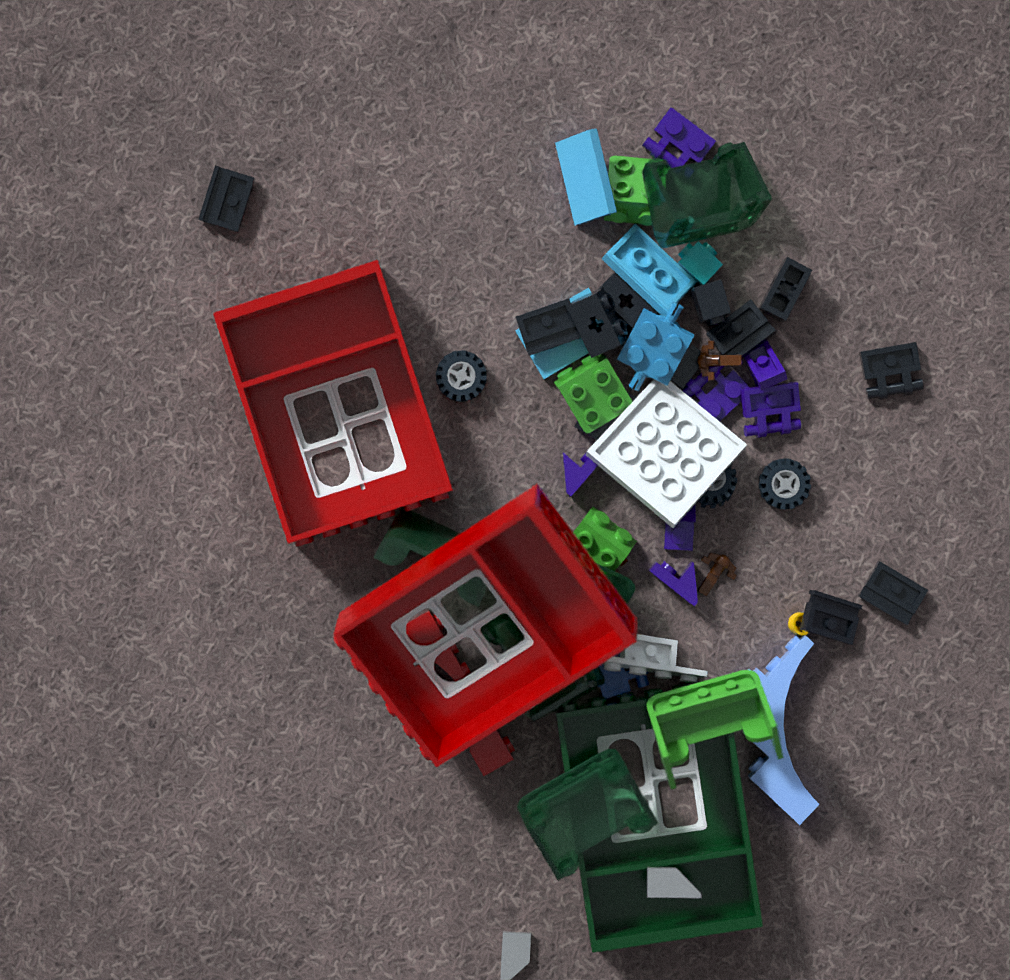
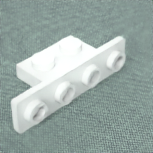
M637 634V642L620 652V657H612L601 664L604 665V670L621 671V668H627L630 674L646 675V672L655 673V678L672 679L673 675L679 676L681 682L697 683V678L707 677L708 672L676 666L678 640Z

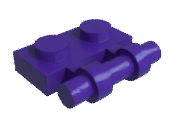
M671 107L654 129V132L662 137L661 140L656 143L648 137L642 146L651 152L649 155L655 160L659 158L671 167L670 171L675 175L679 173L685 179H688L693 170L685 163L690 158L699 165L716 141ZM669 143L682 152L679 158H676L665 149Z
M709 366V372H715V381L718 384L707 395L701 388L708 382V377H703L702 373L694 380L690 379L682 391L690 398L695 395L699 400L697 404L720 422L742 401L741 389L750 387L734 370L724 377L720 370L725 366Z
M798 382L775 384L764 390H761L759 386L741 389L743 417H754L755 419L753 425L744 426L746 437L756 436V438L766 437L767 434L780 432L781 435L790 434L791 430L801 429L800 419H791L790 412L801 411ZM779 414L778 421L766 423V415Z

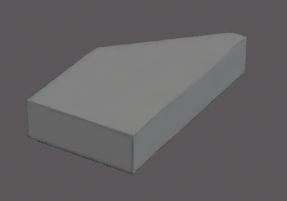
M647 867V897L701 898L700 891L676 867Z
M503 931L500 980H511L530 963L531 933Z

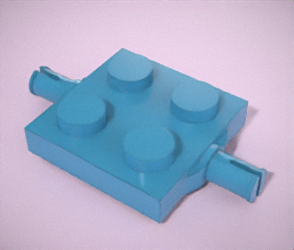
M672 302L666 316L656 315L645 308L640 314L617 360L627 364L636 371L629 383V387L632 389L638 379L639 381L634 390L639 391L646 377L653 378L668 386L694 337V334L683 329L676 322L683 309V306L680 304L674 314L673 311L678 304L676 302Z

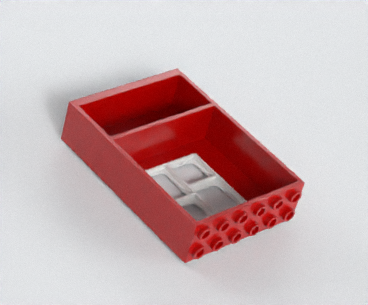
M378 260L213 313L288 544L295 542L296 547L313 542V535L322 533L323 538L341 533L340 527L349 524L350 529H354L368 524L367 518L375 515L378 520L394 516V509L404 506L406 512L421 507V500L430 497L433 503L449 498L448 492L453 490ZM364 376L370 377L378 399V406L369 411L347 416L338 393V386ZM318 391H325L339 432L334 437L308 444L304 439L293 402L296 398ZM382 419L386 423L395 457L388 469L382 472H373L364 467L360 460L352 436V429L356 426ZM337 447H343L350 464L349 477L339 486L331 487L324 485L319 481L315 473L312 457Z
M536 484L341 611L333 635L339 649L345 650L351 657L354 668L359 673L363 672L369 680L368 684L371 690L376 695L380 694L384 699L388 712L393 717L397 716L401 721L406 735L410 739L414 738L419 744L423 757L427 761L431 760L437 768L637 642L638 619L539 485ZM480 577L495 596L497 602L466 623L457 624L442 605L441 598L471 578ZM429 608L447 629V635L430 645H419L408 637L406 625L414 615ZM506 613L523 633L524 639L507 651L497 653L483 636L480 628L500 614ZM465 637L472 639L485 656L486 664L458 681H446L439 677L434 669L436 657Z

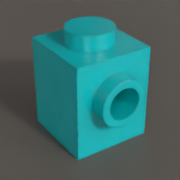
M698 241L694 246L688 243L678 254L681 258L678 264L700 286L704 285L723 265L715 257L718 253L707 242L702 245Z

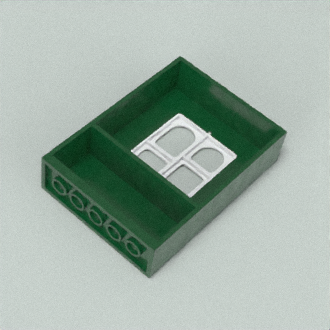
M689 684L674 685L672 690L688 686ZM661 688L644 690V695L635 697L633 692L617 694L615 700L606 701L604 696L589 698L588 704L578 705L577 701L560 703V708L555 709L592 953L763 927L734 732L688 745L689 763L685 766L672 768L674 779L685 777L692 779L698 821L693 825L667 828L663 824L658 784L668 779L665 770L657 769L654 765L653 743L655 735L647 710L648 700L656 694L663 693ZM629 739L639 746L645 775V784L643 786L623 790H613L611 788L606 757L607 750L614 741ZM647 799L652 821L651 830L620 835L617 831L614 805L621 801ZM647 867H676L700 891L701 898L647 897Z

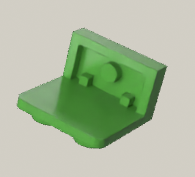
M611 156L609 159L608 177L617 212L604 216V221L660 226L664 205L666 164L658 159Z
M603 354L593 358L588 355L581 361L582 365L575 369L570 367L563 370L557 375L558 379L553 381L585 433H591L621 415L632 403L613 367Z
M593 506L573 531L607 578L619 567L637 542L627 530L617 526L604 512L598 511Z

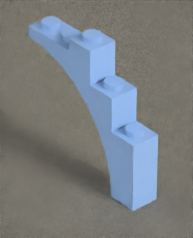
M795 635L785 646L788 651L781 658L776 656L765 667L768 672L765 675L759 669H754V672L760 678L777 724L784 758H777L771 739L763 742H753L767 756L764 759L758 757L748 768L751 771L748 777L799 825L819 805L805 789L793 768L786 748L784 733L785 701L790 682L801 660L814 644L806 635H802L800 638Z

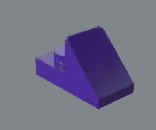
M765 341L744 357L756 387L759 386L761 390L788 379L783 366L768 341Z
M563 453L566 493L570 497L598 466L586 456V453L580 459L584 463L581 467Z
M695 505L674 528L665 522L664 549L693 551L694 523H696Z
M665 561L661 565L655 562L648 570L694 607L698 603L694 562L691 561L678 579L674 576L677 571Z

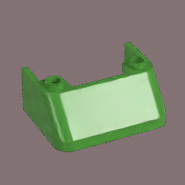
M741 670L652 696L647 702L648 714L670 789L676 788L671 767L681 765L689 758L688 745L743 730L745 737L751 742H763L771 739L777 758H784L777 724L760 678L752 670Z

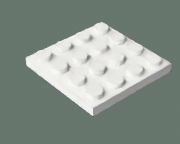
M654 379L589 448L586 456L674 528L744 451L747 444L671 381L666 386Z

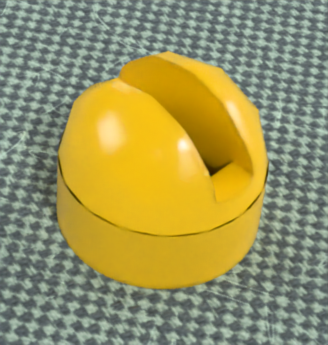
M802 612L794 613L789 617L788 628L796 635L808 634V632L802 631L799 626H796V621L802 622L804 614Z

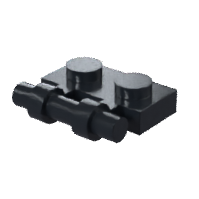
M917 342L859 352L864 380L875 378L876 387L866 388L867 399L878 398L883 400L888 399L890 395L901 393L904 396L912 395L913 391L924 389L922 378L911 380L910 374L912 371L921 370ZM900 374L901 382L886 385L885 376Z

